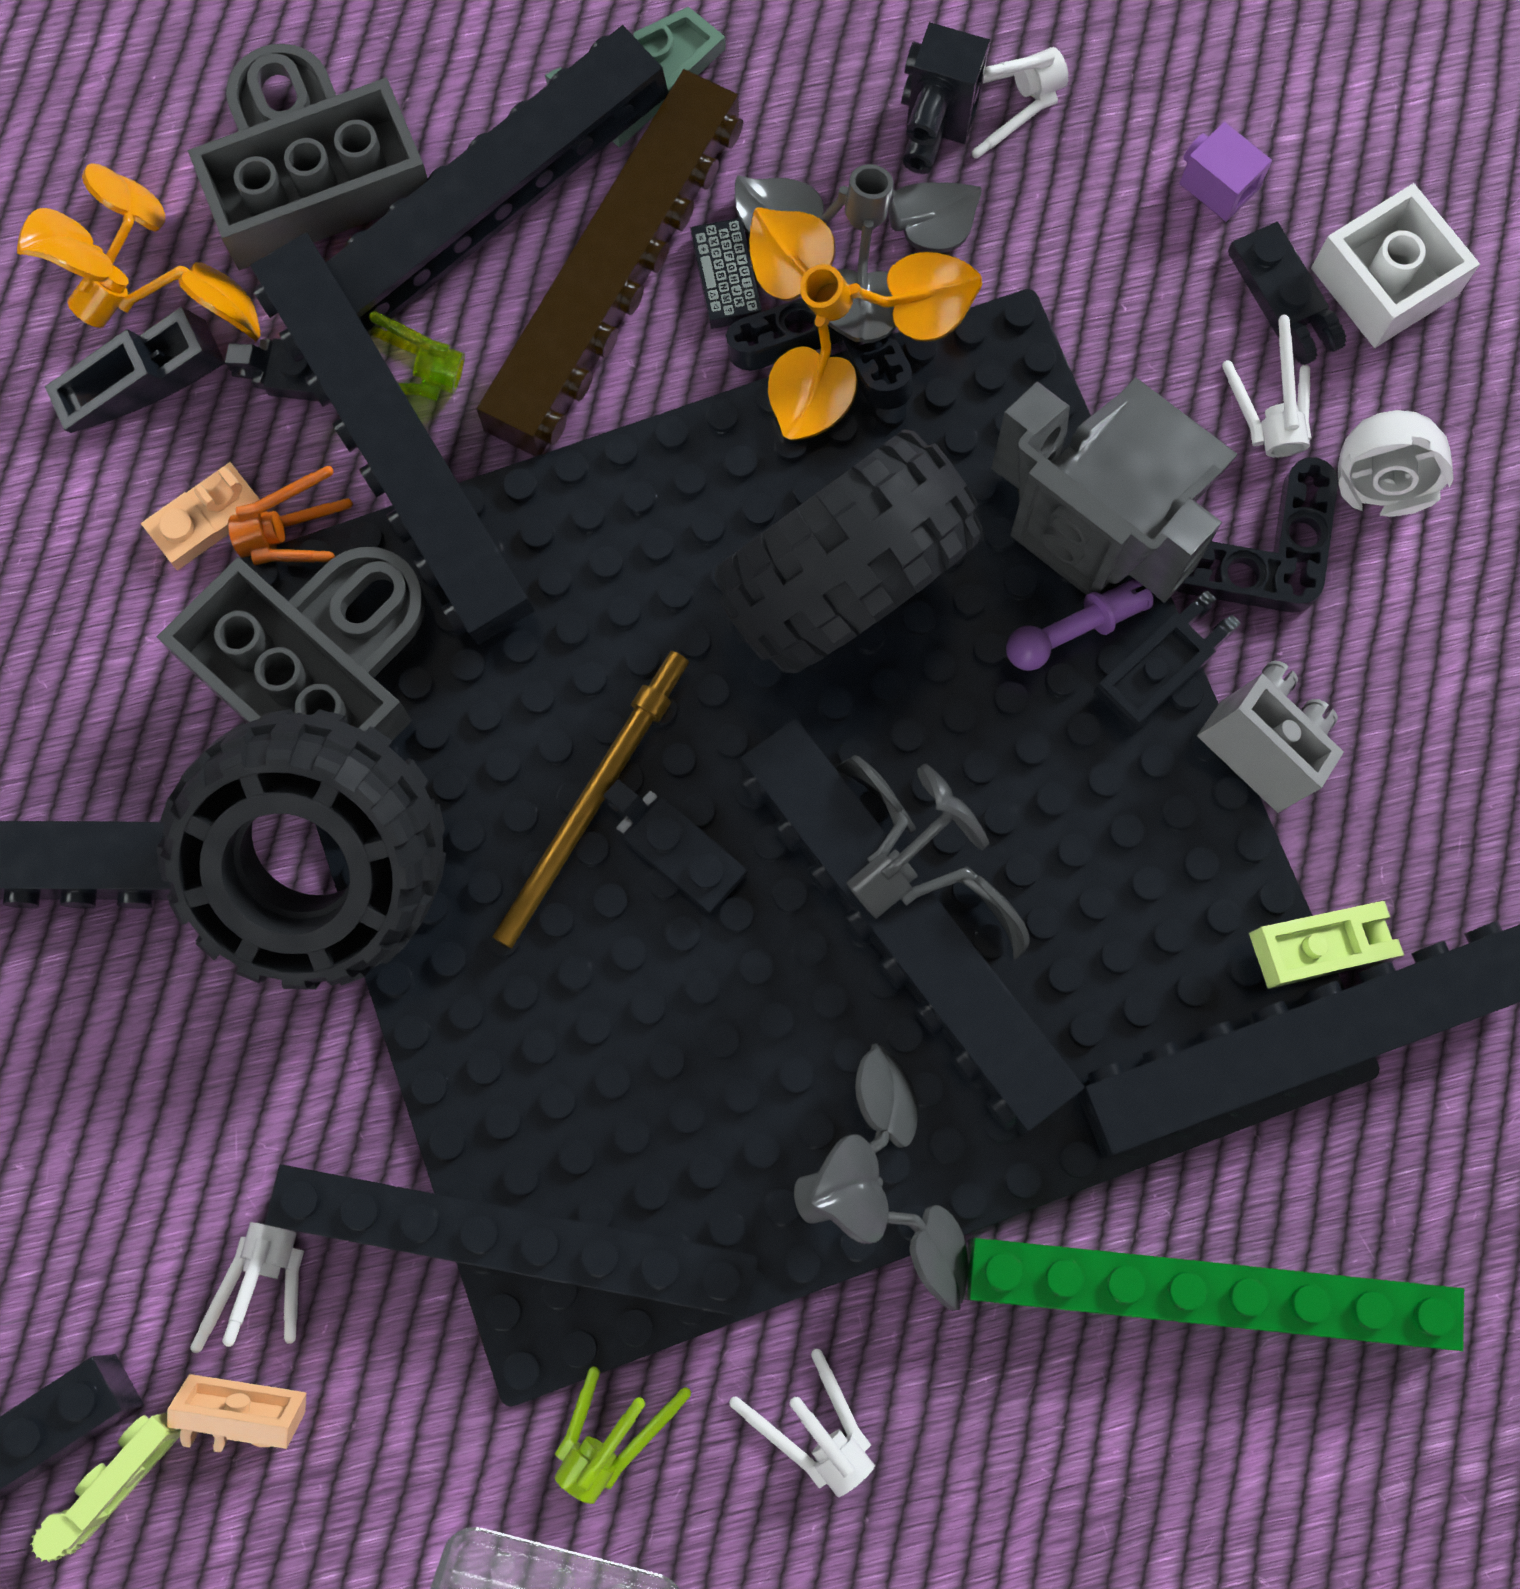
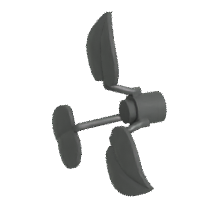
M866 164L857 167L851 173L849 186H841L839 188L838 197L824 214V205L819 193L812 186L794 179H754L738 175L735 180L734 195L738 217L742 219L743 228L749 236L755 208L758 207L777 211L805 212L820 218L828 225L845 205V215L851 225L858 230H862L858 272L849 269H838L848 285L857 283L863 289L889 297L892 294L887 285L888 272L875 271L868 273L872 230L882 224L888 214L892 229L894 231L904 230L906 240L916 249L934 253L952 251L960 247L971 232L982 188L981 186L960 183L933 182L911 184L895 191L892 189L893 178L886 169L878 165ZM855 298L848 313L838 320L829 321L828 325L852 341H861L863 343L877 342L886 338L896 328L893 321L894 307L884 308Z
M853 755L835 768L837 772L844 773L853 778L881 799L886 805L893 821V828L879 849L867 858L869 864L846 882L849 889L875 919L900 899L907 906L917 897L960 882L975 891L1000 922L1009 937L1013 949V959L1018 958L1026 951L1030 942L1029 934L1019 914L991 884L980 875L978 876L968 866L915 887L910 885L918 875L908 861L952 820L980 850L989 845V840L974 814L960 799L952 795L948 784L935 770L924 763L918 768L917 773L922 785L936 800V809L943 810L942 815L901 853L895 849L888 855L905 828L910 834L916 830L912 820L886 781L862 758Z
M876 1043L871 1045V1050L860 1061L855 1084L856 1098L860 1111L868 1125L877 1131L875 1138L871 1143L856 1134L840 1139L827 1156L818 1173L802 1176L796 1181L794 1188L795 1204L800 1216L807 1223L815 1224L832 1220L849 1237L862 1244H871L879 1241L884 1234L887 1223L909 1226L915 1232L910 1243V1255L922 1283L947 1309L951 1311L960 1310L967 1285L968 1254L962 1230L955 1218L945 1208L938 1205L926 1208L923 1219L916 1214L888 1212V1202L882 1189L883 1180L879 1176V1166L875 1153L883 1149L888 1144L889 1139L899 1148L910 1145L917 1129L918 1108L913 1087L904 1069L891 1053Z

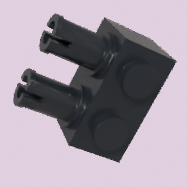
M929 22L922 43L913 41L905 65L904 73L908 74L901 100V104L909 106L906 135L909 138V142L903 157V165L910 171L918 174L930 173L943 138L961 144L966 143L980 102L990 39Z

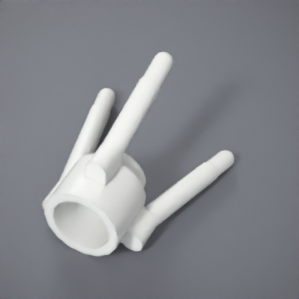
M1051 47L1025 58L1002 62L985 68L983 84L1015 76L1019 92L1024 97L1032 96L1035 98V101L974 148L971 153L973 158H980L1042 109L1058 103L1056 91L1067 86L1068 70L1064 57L1057 48Z
M1281 315L1278 321L1284 403L1266 409V418L1262 422H1260L1232 362L1226 360L1222 364L1228 383L1250 428L1252 445H1264L1266 455L1269 457H1287L1304 452L1309 448V440L1312 439L1309 426L1310 367L1308 365L1300 367L1296 404L1290 319L1287 315Z
M250 1222L246 1237H240L236 1255L191 1344V1351L193 1353H199L203 1349L242 1271L246 1273L229 1318V1323L223 1337V1344L229 1347L235 1343L259 1275L278 1279L281 1268H285L284 1340L287 1344H292L296 1340L299 1268L304 1254L303 1250L293 1248L297 1235L296 1232Z
M814 1349L811 1353L812 1359L847 1434L845 1437L841 1430L838 1429L829 1435L799 1397H793L790 1400L791 1408L818 1443L811 1452L817 1461H814L740 1398L732 1397L729 1404L750 1425L804 1469L818 1488L828 1484L835 1495L841 1497L859 1485L872 1472L875 1465L865 1453L871 1444L858 1428L823 1352L820 1349Z

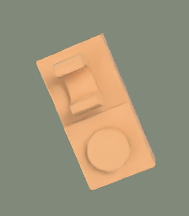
M229 462L194 488L184 492L144 520L141 525L178 571L229 534L228 520L230 516L236 514V507L254 503L260 499L233 464Z
M189 1374L167 1409V1427L181 1429V1444L183 1447L188 1448L191 1447L200 1432L213 1435L214 1452L221 1453L228 1440L251 1443L262 1448L278 1447L287 1449L305 1414L307 1392Z

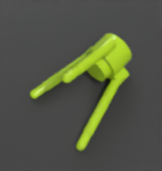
M591 1367L588 1370L583 1388L578 1397L566 1436L554 1453L563 1462L554 1476L558 1485L576 1499L584 1503L595 1504L603 1489H611L621 1472L690 1398L691 1390L689 1388H682L616 1457L614 1451L644 1408L645 1401L641 1397L634 1399L604 1443L593 1437L586 1436L582 1444H580L578 1440L600 1375V1370L597 1367Z

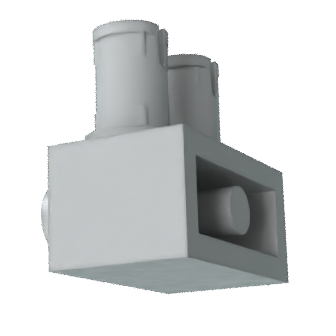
M1271 661L1263 668L1261 675L1220 701L1197 736L1279 813L1321 789L1344 751L1327 736L1338 719L1334 709L1328 711L1323 718L1322 715L1329 705L1320 699H1312L1307 701L1302 710H1300L1287 697L1290 691L1297 685L1298 677L1296 673L1291 671L1283 680L1282 676L1289 666L1281 661Z

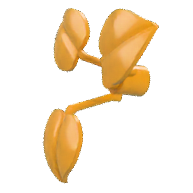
M95 163L87 165L82 172V179L86 189L96 200L108 209L123 215L122 224L106 254L103 253L102 248L93 244L90 233L81 224L65 214L50 208L36 209L27 217L21 227L17 254L45 259L83 277L67 300V304L70 310L88 325L97 328L104 327L118 307L128 313L136 302L172 281L179 279L180 287L197 303L247 334L255 343L260 338V327L256 310L246 291L233 279L204 263L195 262L190 270L182 265L177 266L128 295L126 286L129 284V280L113 263L134 221L151 231H158L164 225L166 216L161 203L149 190L132 179L119 175L103 165Z
M755 208L751 221L749 244L751 262L756 279L761 287L776 299L791 301L801 295L802 299L816 315L814 323L818 328L821 343L820 354L809 347H796L779 357L772 367L768 380V395L782 435L788 440H801L819 435L838 423L852 406L858 384L856 369L847 359L830 357L832 347L828 324L829 321H835L844 317L850 310L853 299L859 298L884 308L894 307L893 321L903 335L916 341H935L950 334L964 319L982 287L980 273L963 260L946 254L934 252L911 254L900 259L889 269L887 285L892 296L885 297L863 289L857 283L848 285L840 272L832 266L836 253L835 239L830 228L820 218L799 211Z

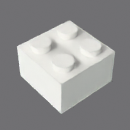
M1413 183L1330 234L1325 240L1311 269L1371 345L1376 348L1459 296L1480 263Z

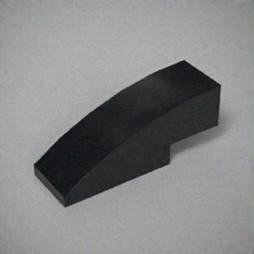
M180 307L141 335L128 329L124 330L44 387L64 431L73 433L106 423L162 400L225 364V360L206 320Z

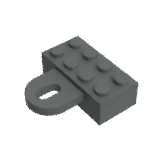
M271 44L260 47L248 53L236 64L227 82L226 97L238 132L188 150L221 238L238 270L249 267L252 263L306 232L314 243L381 218L394 202L407 198L426 183L428 179L421 157L387 77L336 95L321 61L308 50L291 44ZM275 75H283L289 78L297 94L295 104L285 111L271 109L263 94L262 89L265 81Z
M360 547L337 555L325 564L289 601L280 595L243 560L237 557L156 637L184 666L247 723L257 720L270 712L292 709L293 713L300 712L302 715H313L318 710L345 715V718H348L349 725L366 731L371 726L391 740H394L412 720L400 701L377 682L374 677L418 632L424 618L425 597L422 586L411 566L397 554L382 548ZM388 580L394 584L391 597L368 620L362 623H351L346 620L345 613L348 606L372 582Z

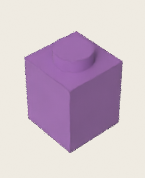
M1224 121L1209 137L1202 133L1189 146L1183 157L1187 164L1179 184L1227 222L1260 189L1272 159Z

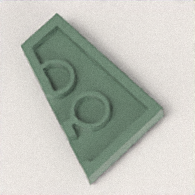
M686 7L634 32L633 35L663 67L668 93L683 69L699 75L726 49L725 36L690 7ZM562 67L545 74L547 85L553 75L561 70ZM663 101L612 142L619 148L622 147L655 116Z

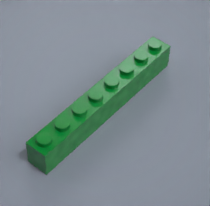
M982 1238L968 1239V1277L964 1300L1463 1351L1464 1288Z

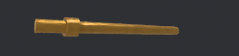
M670 651L650 685H642L631 703V706L634 708L633 712L492 937L498 942L512 949L605 799L603 795L616 782L652 722H660L671 704L668 696L689 664V661L679 653Z

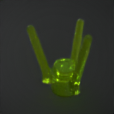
M378 312L370 313L369 318L372 322L387 329L386 331L376 328L372 331L371 336L417 355L413 376L421 378L422 383H398L405 395L422 396L437 401L441 390L452 394L456 392L464 368L465 353L450 349V345L432 340Z

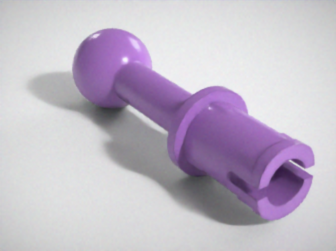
M1133 577L1102 594L1091 592L1085 596L1084 609L1043 629L1035 626H1022L1013 631L1006 643L1008 659L1015 667L1021 670H1036L1047 662L1051 649L1092 629H1095L1100 634L1107 635L1114 631L1115 624L1141 611L1150 609L1153 606V595L1147 588L1136 593V589L1143 585Z

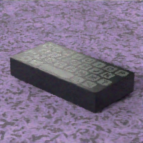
M737 218L690 227L711 329L730 326L744 317L762 312L742 219Z

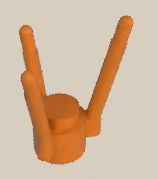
M325 466L254 503L236 507V514L230 516L228 520L229 536L236 553L242 558L251 556L255 566L273 561L314 563L329 562L333 559L335 555L330 551L276 549L277 544L285 541V527L350 509L353 506L351 499L346 498L282 516H279L276 511H267L332 476L334 473L333 468Z

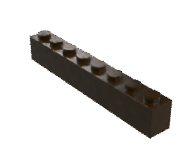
M682 70L476 409L485 432L533 456L541 455L548 443L554 445L560 439L567 422L565 415L573 401H581L588 392L593 378L591 371L600 356L606 358L613 350L619 333L617 328L626 314L632 315L637 310L644 293L643 284L651 271L657 273L662 268L669 252L668 243L676 229L682 231L687 226L694 209L693 201L701 188L707 190L712 184L719 166L718 159L725 147L731 149L736 144L743 127V119L739 118V95L688 70Z

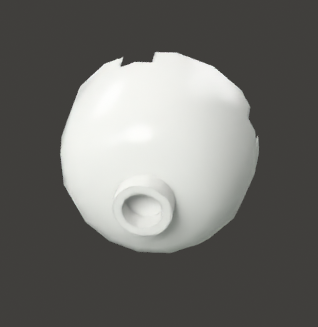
M1388 411L1378 413L1361 421L1345 439L1339 456L1338 483L1341 496L1353 508L1362 511V503L1384 506L1379 516L1394 517L1414 514L1431 507L1441 499L1440 490L1447 484L1450 488L1453 482L1452 458L1447 437L1430 418L1416 412Z

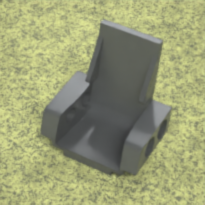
M1135 377L1120 394L1078 427L1073 434L1069 447L1060 455L1067 435L1070 406L1042 384L1036 382L1004 412L991 466L994 472L1019 489V507L1010 536L1086 595L1091 592L1102 594L1112 583L1117 584L1129 575L1165 603L1196 569L1222 524V521L1199 505L1197 501L1235 460L1238 454Z

